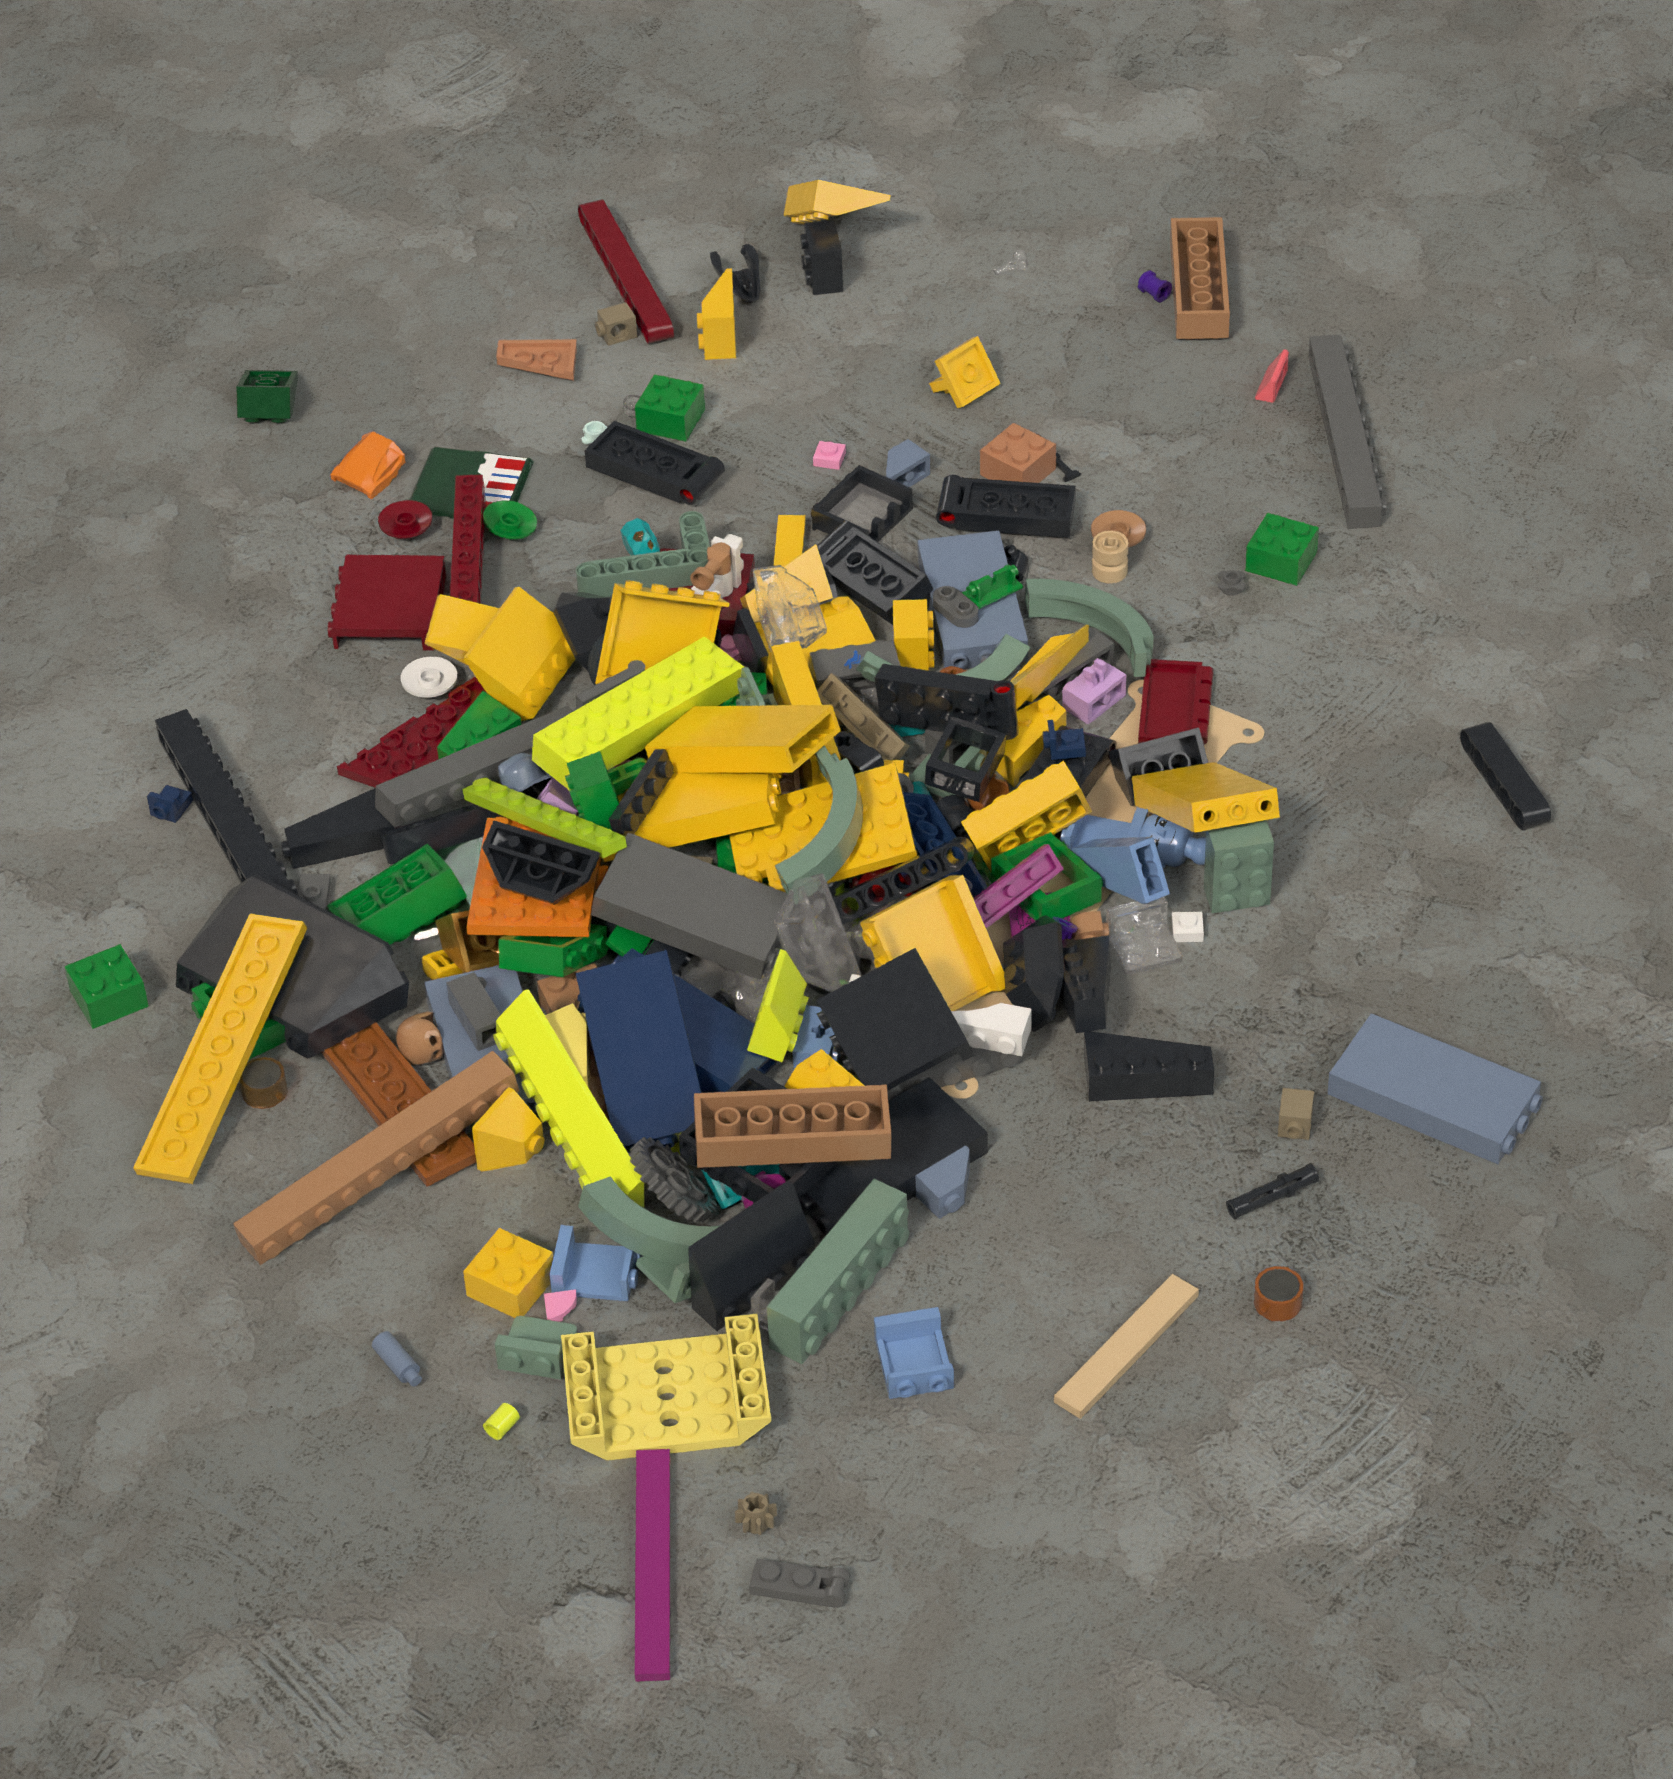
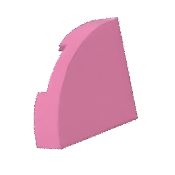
M576 1290L544 1294L547 1320L563 1321V1317L576 1307Z

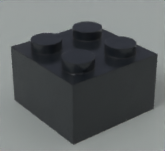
M835 220L804 223V234H800L801 249H804V254L801 255L802 270H805L806 286L811 285L813 295L843 292L842 249Z

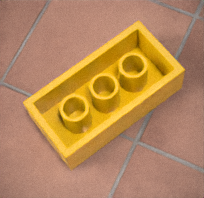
M1062 761L1059 764L1047 767L1042 774L1034 779L1022 782L1017 789L1009 794L998 796L993 800L992 804L982 810L973 811L961 823L990 872H992V857L1051 832L1054 835L1088 815L1092 810L1065 762Z

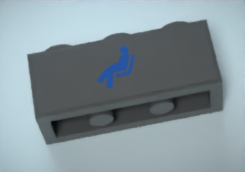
M877 640L869 644L847 645L842 648L819 649L815 652H810L808 667L816 690L820 688L831 673L836 674L853 691L876 687L875 682L864 678L856 668L867 651L892 665L900 666L894 641Z

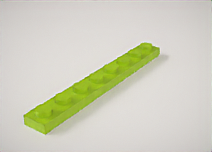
M488 778L477 779L472 785L462 789L464 799L558 840L597 851L601 854V858L608 857L627 847L625 836L611 829L599 826L575 814L568 813L558 807L527 796L522 792L491 781Z

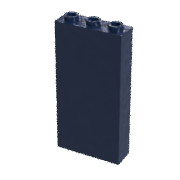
M631 948L623 957L619 955L612 964L644 955ZM673 974L702 1093L726 1092L752 1067L766 1075L777 1064V1060L747 1051L754 1023ZM579 993L577 1001L580 1003L577 1010L581 1014L585 1012L583 1008L581 995Z
M667 950L576 973L612 1128L628 1154L631 1152L630 1149L643 1137L646 1139L651 1137L655 1142L659 1140L664 1147L666 1145H669L670 1148L674 1147L675 1143L679 1142V1135L694 1122V1093H702Z

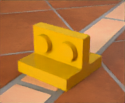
M978 336L967 340L936 359L935 363L941 376L929 383L933 393L943 390L945 394L950 393L957 408L964 407L1001 384Z

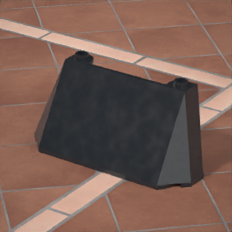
M257 874L251 876L227 893L177 961V988L193 995L192 988L201 985L202 981L216 988L249 914L303 921L307 927L306 933L268 1017L285 1026L284 1035L288 1048L307 1059L390 1014L406 1008L408 1003L409 980L405 972H399L391 958L394 952L388 942Z

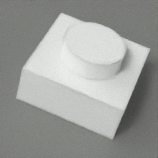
M1172 912L1173 942H1203L1202 912Z

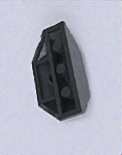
M562 592L553 613L574 657L588 671L590 650H592L595 641H598L597 639L605 633L611 602L607 597L590 593Z
M495 820L482 846L502 889L553 905L589 882L601 855L594 850Z
M1047 915L1042 916L1003 943L1005 994L1012 1005L1031 1009V1031L1036 1032L1055 1019L1057 1010L1054 1008L1060 997L1064 979L1062 926Z

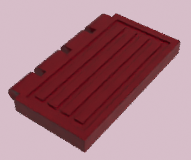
M1151 659V664L1146 665V674L1143 682L1138 743L1194 728L1200 729L1203 744L1205 745L1208 742L1213 683L1212 667L1202 666L1203 662Z

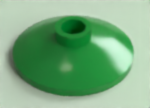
M502 500L493 502L483 512L484 525L489 531L502 538H526L533 534L537 526L535 514L525 505L515 501Z

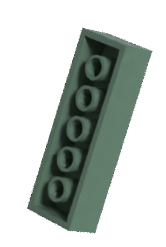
M873 1179L767 1306L770 1349L800 1364H803L810 1354L814 1355L818 1351L823 1338L828 1332L832 1333L836 1329L841 1316L854 1307L860 1293L872 1285L878 1271L881 1268H886L892 1258V1254L898 1247H903L907 1242L910 1231L908 1230L907 1218L909 1209H907L906 1193Z

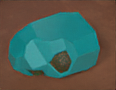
M636 518L626 522L620 530L623 544L630 556L660 552L657 538L646 521Z

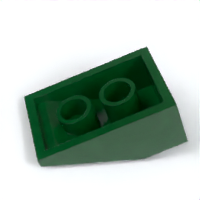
M245 370L236 386L237 418H244L246 422H258L260 418H270L271 422L276 423L286 422L287 419H290L294 410L298 371Z

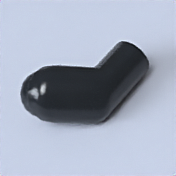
M1008 545L1004 548L1007 563L1010 566L1015 565L1017 567L1018 575L1015 576V579L1021 582L1028 567V558L1023 552L1016 549L1014 545Z

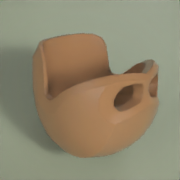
M427 1011L410 1016L398 1027L396 1035L398 1049L411 1064L433 1062L440 1059L444 1054L441 1034L433 1024V1012Z

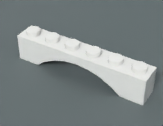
M852 974L851 977H850L849 982H851V981H853V980H855V979H857V978H859V977H861V976H860V975ZM999 1003L982 1009L951 1011L971 1047L1004 1054L1023 1055L1031 1032L1030 1008Z

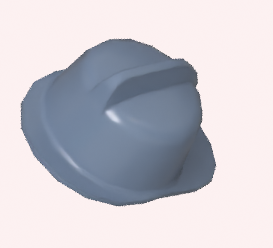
M528 753L515 754L498 766L501 784L518 792H522L533 784L552 777L534 763L532 755Z

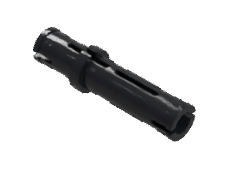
M1311 1163L1289 1174L1283 1172L1277 1176V1179L1226 1201L1227 1210L1233 1219H1237L1284 1196L1290 1198L1295 1195L1296 1191L1318 1182V1173ZM1293 1180H1296V1181H1297V1182H1295V1183H1293V1184H1291V1185H1289V1186H1286V1187H1284V1188H1282V1189H1280V1190L1277 1189L1278 1187H1280V1186H1282V1185H1284V1184H1286V1183H1289V1182H1291V1181H1293ZM1264 1193L1268 1194L1267 1196H1264L1256 1201H1253L1251 1203L1248 1202L1249 1200L1258 1197Z

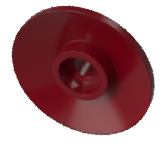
M413 500L394 502L386 506L378 516V524L381 531L394 538L418 536L424 533L433 521L430 508L421 502Z

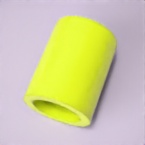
M502 1403L486 1420L483 1428L490 1437L495 1440H501L520 1419V1415L512 1405Z

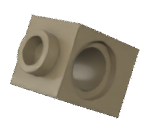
M626 302L597 310L598 321L595 322V328L598 336L603 337L608 346L637 338L636 317Z
M1283 1088L1278 1137L1309 1140L1314 1091Z

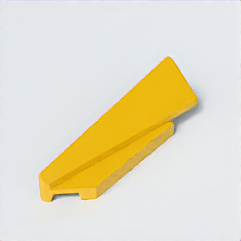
M1088 624L1081 627L1075 633L1051 637L1010 682L1014 685L1016 709L1026 700L1033 702L1089 642Z

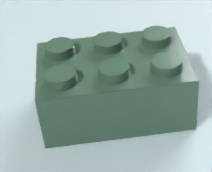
M1267 820L1206 831L1203 888L1211 913L1270 905L1274 840Z

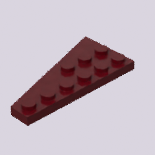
M473 677L448 694L449 698L439 705L433 703L426 708V713L419 718L413 716L381 737L380 743L370 750L364 748L357 753V758L347 764L344 761L338 765V775L376 788V785L438 760L437 746L482 691L486 692L478 679Z

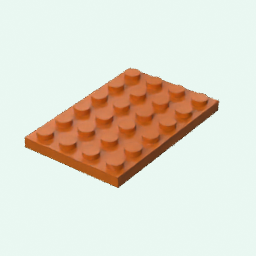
M487 818L482 846L494 820L544 836H551L509 818ZM481 847L467 920V935L589 937L592 920L591 912L596 893L601 857L598 859L589 882L553 905L502 889Z

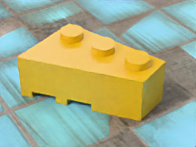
M815 544L740 598L743 609L747 608L754 623L800 610L810 605H816L833 598L817 545Z
M1050 695L1017 711L1019 734L1014 739L1006 740L1005 754L996 769L1013 787L1019 783V778L1026 771L1030 770L1044 749L1043 731H1048L1047 720H1053L1055 731H1058L1062 725L1066 726V710Z

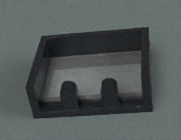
M858 465L835 488H832L819 503L813 506L811 509L812 530L818 529L830 534L844 520H847L854 527L876 542H879L913 510L912 488Z

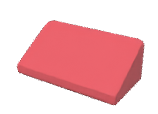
M1284 349L1267 368L1256 393V400L1271 403L1275 401L1288 371V350Z

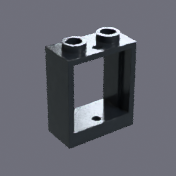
M952 716L926 764L925 784L980 802L1005 754L1006 734ZM953 740L989 752L978 773L942 761Z

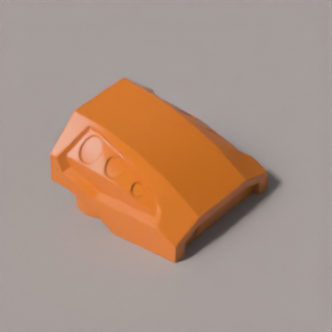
M372 431L364 434L362 440L334 468L330 474L331 480H338L366 494L368 498L373 499L389 486L392 479L398 475V470L406 463L405 454L394 441Z

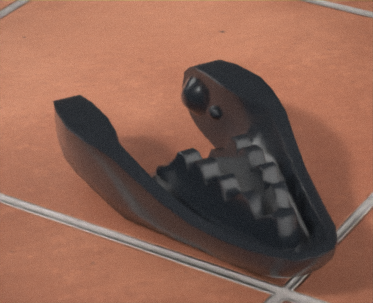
M750 244L742 245L740 252L744 256L748 269L732 271L733 293L743 302L753 303L760 296L759 259L755 248ZM716 251L710 252L711 263L720 278L724 273L720 255Z

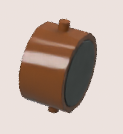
M1282 1266L1266 1268L1260 1272L1255 1279L1254 1306L1257 1312L1268 1320L1280 1322L1290 1320L1298 1315L1302 1308L1303 1281L1300 1275L1290 1268Z

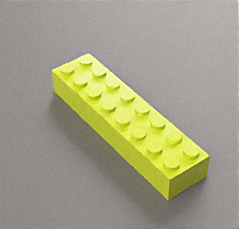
M704 636L533 734L532 761L569 790L565 776L570 774L567 763L600 751L607 770L613 768L645 749L648 743L692 707L718 706L739 694L737 679L741 678V669L744 666Z

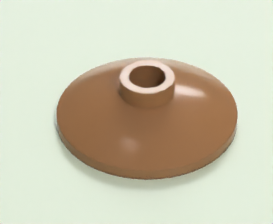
M1113 510L1105 512L1094 519L1091 525V534L1094 538L1098 533L1104 531L1120 532L1128 539L1129 548L1137 545L1144 539L1146 524L1141 517L1132 512Z

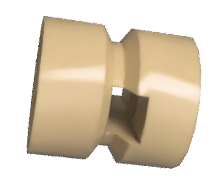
M1117 531L1098 533L1092 541V574L1095 579L1103 583L1120 582L1126 578L1128 573V539L1124 534Z

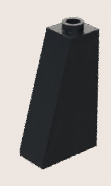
M376 788L284 828L286 841H281L284 858L291 859L293 869L384 849L380 834L394 829V826L375 808Z

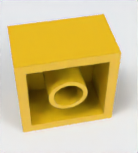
M927 599L893 600L894 645L900 666L922 670L934 668V651H928V649H934V630H928V628H933V611H927Z
M499 1228L463 1271L466 1295L513 1318L525 1316L551 1284L549 1274L554 1257L553 1252Z

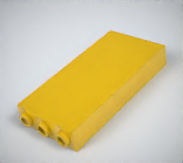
M796 641L771 646L774 698L777 704L822 705L800 642ZM833 737L824 746L830 755L835 753L840 761V754ZM815 754L799 766L802 788L827 782L819 769Z
M833 705L694 706L648 743L645 749L648 759L655 749H665L669 761L673 764L674 773H792L840 732V727Z
M1215 762L1132 776L1136 806L1148 809L1149 812L1194 833L1280 818L1276 787Z
M674 773L634 835L670 848L775 824L776 811L780 810L777 795L781 794L779 779L783 777V774ZM628 789L623 794L618 796L619 802L622 800ZM618 852L603 858L604 862L614 860Z

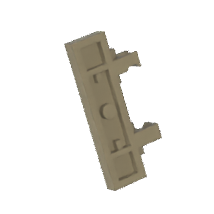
M831 673L817 690L820 701L824 705H833L839 726L845 725L863 743L876 749L883 760H900L909 749L910 745L836 674Z

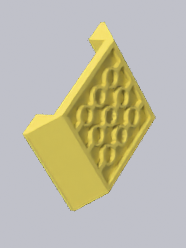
M749 1314L725 1317L726 1334L600 1348L595 1347L594 1332L561 1335L571 1444L605 1460L636 1457V1450L670 1449V1453L740 1446L771 1422L758 1315ZM661 1367H668L672 1369V1371L667 1374H659L656 1372ZM664 1393H672L675 1395V1397L670 1400H662L659 1398V1396ZM667 1419L678 1421L674 1426H664L662 1424Z

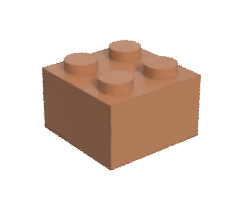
M1015 423L1011 424L980 450V475L987 479L1040 483L1056 469V444Z

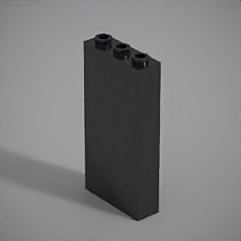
M928 1077L888 1101L891 1124V1159L838 1161L799 1198L804 1215H809L816 1222L819 1230L826 1235L873 1179L906 1193L908 1201L916 1196L915 1175L964 1146L970 1149V1163L987 1154L988 1132L937 1083ZM806 1163L779 1164V1174L788 1181Z

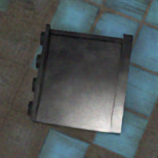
M916 948L817 1000L822 1010L817 1013V1016L825 1030L831 1027L834 1035L829 1038L837 1053L844 1051L847 1058L842 1060L846 1070L853 1076L857 1075L859 1081L865 1086L887 1085L888 1091L958 1053L963 1062L974 1056L968 1040Z

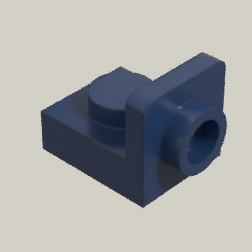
M1047 720L1048 731H1043L1044 749L1050 748L1051 760L1086 757L1083 728L1055 731L1053 720Z
M166 785L160 794L150 792L147 795L150 815L176 823L192 803V792Z

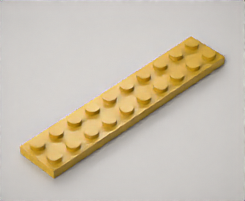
M249 914L133 1167L137 1175L193 1184L306 933L307 927L303 921Z

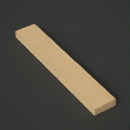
M1172 1274L1054 1395V1403L1081 1419L1199 1296V1289Z

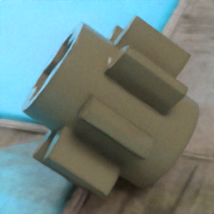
M750 1492L744 1499H738L735 1522L743 1523L744 1533L750 1532L761 1535L768 1527L774 1528L777 1506L773 1503L769 1504L768 1494L762 1495Z

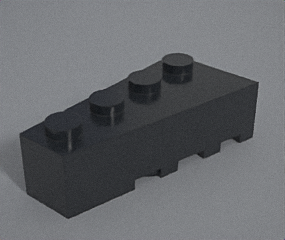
M1109 935L1079 940L1063 939L1064 979L1060 997L1075 1033L1106 1029L1111 972Z
M1091 1031L1084 1032L1083 1056L1089 1102L1213 1095L1214 1064L1210 1046Z

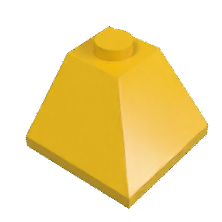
M510 1087L504 1091L472 1127L477 1169L482 1172L526 1164L534 1154H538L542 1150L545 1142L542 1122L515 1090Z

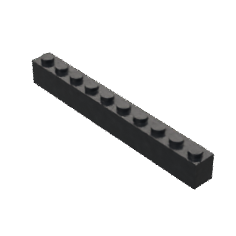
M187 709L156 719L155 724L160 744L186 789L192 792L194 803L240 882L242 883L257 874L298 895L294 881L292 879L287 880L286 878L287 873L282 861H276V854L272 844L265 842V835L261 825H255L251 808L249 806L244 807V800L239 788H233V780L229 771H223V764L219 754H213L209 737L202 735L199 720L197 718L193 719Z

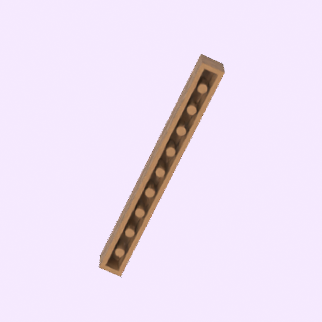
M491 1051L233 1223L240 1243L260 1265L276 1257L281 1251L296 1241L303 1239L306 1234L321 1224L328 1222L333 1216L348 1206L355 1204L367 1193L382 1186L385 1181L400 1171L407 1169L412 1163L427 1153L434 1151L437 1146L452 1136L459 1134L464 1128L480 1119L508 1087L518 1093L519 1087L514 1072L494 1051Z

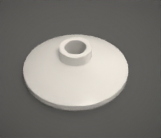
M423 657L412 661L403 669L401 684L408 693L414 696L424 698L436 697L454 687L458 677L457 670L450 661L444 658Z

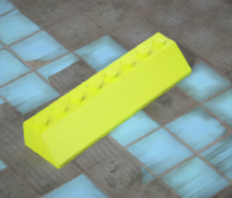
M530 990L523 991L496 1020V1034L493 1036L500 1051L505 1050L507 1053L510 1069L515 1075L519 1074L523 1080L521 1084L528 1098L533 1097L535 1100L539 1118L542 1122H548L551 1127L550 1134L556 1146L561 1145L565 1151L564 1157L567 1165L571 1170L576 1169L580 1177L578 1179L581 1188L583 1189L585 1185L611 1176L618 1187L630 1199L644 1208V1182L640 1180L642 1176L634 1171L636 1166L630 1162L631 1157Z

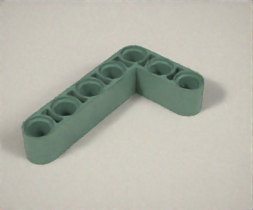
M688 511L679 517L682 549L581 563L576 568L578 592L610 597L613 594L614 584H625L626 580L640 582L643 584L642 587L651 588L652 584H660L669 588L692 586L691 574L698 567H705L708 562L707 549L710 547L703 515L696 511Z

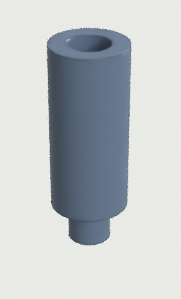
M386 1331L377 1335L372 1342L374 1351L402 1383L409 1382L411 1386H417L422 1380V1377L418 1374L420 1371L419 1365L390 1332Z

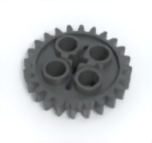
M643 1137L630 1149L629 1156L632 1158L630 1162L636 1166L634 1171L642 1176L640 1180L649 1185L648 1190L654 1191L657 1194V1199L666 1204L667 1208H674L677 1215L683 1214L687 1220L692 1218L695 1223L698 1221L703 1223L716 1210L717 1204L714 1202L716 1197L710 1193L712 1191L711 1188L704 1184L706 1180L697 1175L698 1170L691 1168L678 1152H672L669 1145L664 1147L659 1140L655 1142L651 1137L648 1139Z

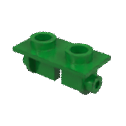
M1007 564L993 572V578L986 575L976 581H971L969 586L966 587V591L961 593L980 609L1022 589L1023 585L1015 579V576L1018 575L1017 567Z

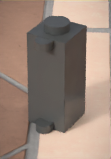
M475 972L446 982L449 1004L477 1051L496 1045L493 1035L496 1034V1020L501 1014L485 990L487 985L485 979L477 977Z

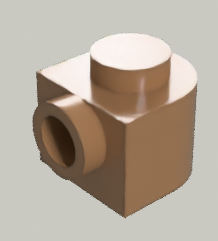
M1101 911L1079 913L1072 917L1070 921L1078 927L1077 931L1072 933L1073 940L1109 935L1108 923H1102Z

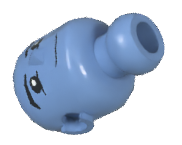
M1152 814L1145 820L1139 837H1154L1162 868H1165L1166 865L1172 867L1180 866L1187 858L1192 859L1198 865H1205V837L1193 838L1194 833L1156 814Z

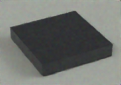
M747 608L738 610L732 636L745 667H748L750 672L765 673L769 654Z

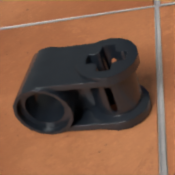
M839 732L834 736L840 754V761L847 758L854 774L884 766V760L880 753L852 734Z

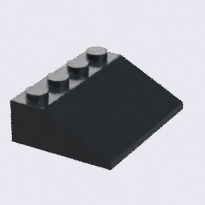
M789 1180L688 1247L692 1309L715 1331L725 1326V1317L740 1316L749 1309L759 1306L765 1298L775 1291H780L815 1250L814 1239L795 1188Z

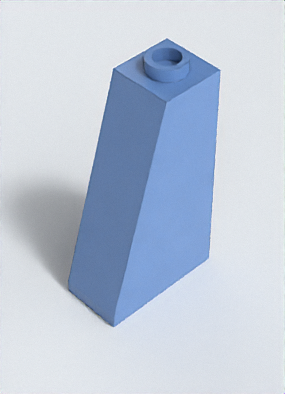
M1154 837L1093 839L1071 848V851L1076 856H1080L1085 864L1100 874L1103 887L1142 904L1170 894Z

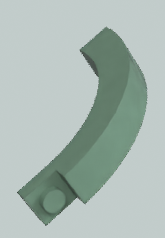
M1026 579L1025 606L1028 618L1050 617L1067 619L1088 624L1101 630L1123 647L1130 660L1134 677H1145L1146 665L1151 664L1154 636L1146 620L1134 608L1107 592L1087 585L1055 579Z
M1005 634L998 642L993 653L984 662L968 671L955 675L994 681L1006 680L1021 663L1031 647ZM867 651L860 660L856 670L861 672L862 676L867 680L875 682L874 678L881 665L892 664Z
M825 746L815 753V757L821 773L833 790V801L828 818L818 834L803 849L775 865L781 885L793 904L815 892L837 873L853 851L862 827V798L853 769L847 758L839 761L835 753L830 755Z
M611 1176L583 1186L578 1205L584 1215L600 1231L615 1242L645 1257L673 1265L689 1262L688 1247L719 1227L682 1224L651 1213L630 1199L618 1187Z

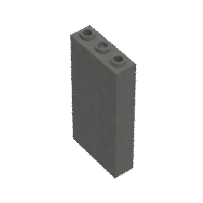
M627 834L625 838L627 847L618 851L594 895L591 915L761 980L765 970L770 971L777 956L774 951L776 947L780 949L783 947L787 937L785 929L787 926H793L798 914V910L794 909L795 903H792L787 893L634 834Z

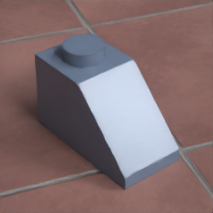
M909 439L888 450L886 477L911 487L930 475V454Z
M964 1146L915 1175L916 1197L939 1219L948 1213L957 1211L965 1203L970 1172V1149Z

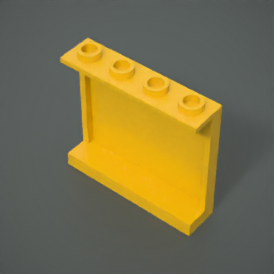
M626 580L625 584L615 583L595 684L597 685L608 677L628 669V664L631 661H642L645 664V670L704 636L714 643L721 606L729 607L730 603L721 599V594L712 591H704L703 595L694 594V590L678 587L677 591H669V587L660 584H652L651 588L642 587V583Z
M950 875L860 922L863 929V940L871 948L875 957V968L916 948L951 1011H955L991 991H1002L1005 989L1004 970L963 875Z

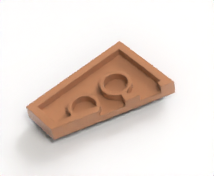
M498 340L497 365L574 381L577 340Z

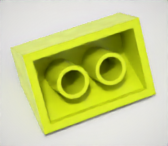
M780 949L747 1048V1051L779 1062H783L786 1051L793 1052L798 1037L793 1032L798 1033L803 1020L802 1015L809 997L804 996L807 983L785 950Z

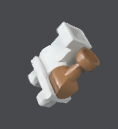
M728 534L724 539L716 536L713 538L711 547L707 549V564L705 567H698L690 576L691 582L694 585L691 588L695 591L694 594L703 595L704 591H712L721 594L720 598L722 599L732 593L733 587L738 588L740 586L741 571L744 568V561L740 557V549L743 547V539L741 537Z

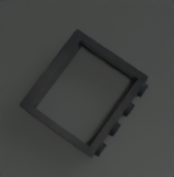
M752 1067L726 1092L781 1090L787 1088ZM694 1121L679 1135L680 1156L690 1165L697 1166ZM838 1161L806 1163L789 1179L795 1188L798 1199ZM738 1166L700 1168L713 1180H719L730 1187L735 1194L744 1196L753 1203L774 1190Z

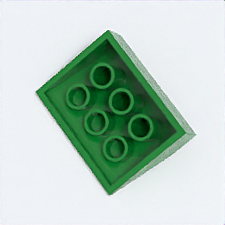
M427 843L333 901L327 907L332 914L391 945L394 942H401L407 939L411 932L418 927L431 924L435 921L436 916L442 912L457 908L462 903V900L468 896L451 867Z

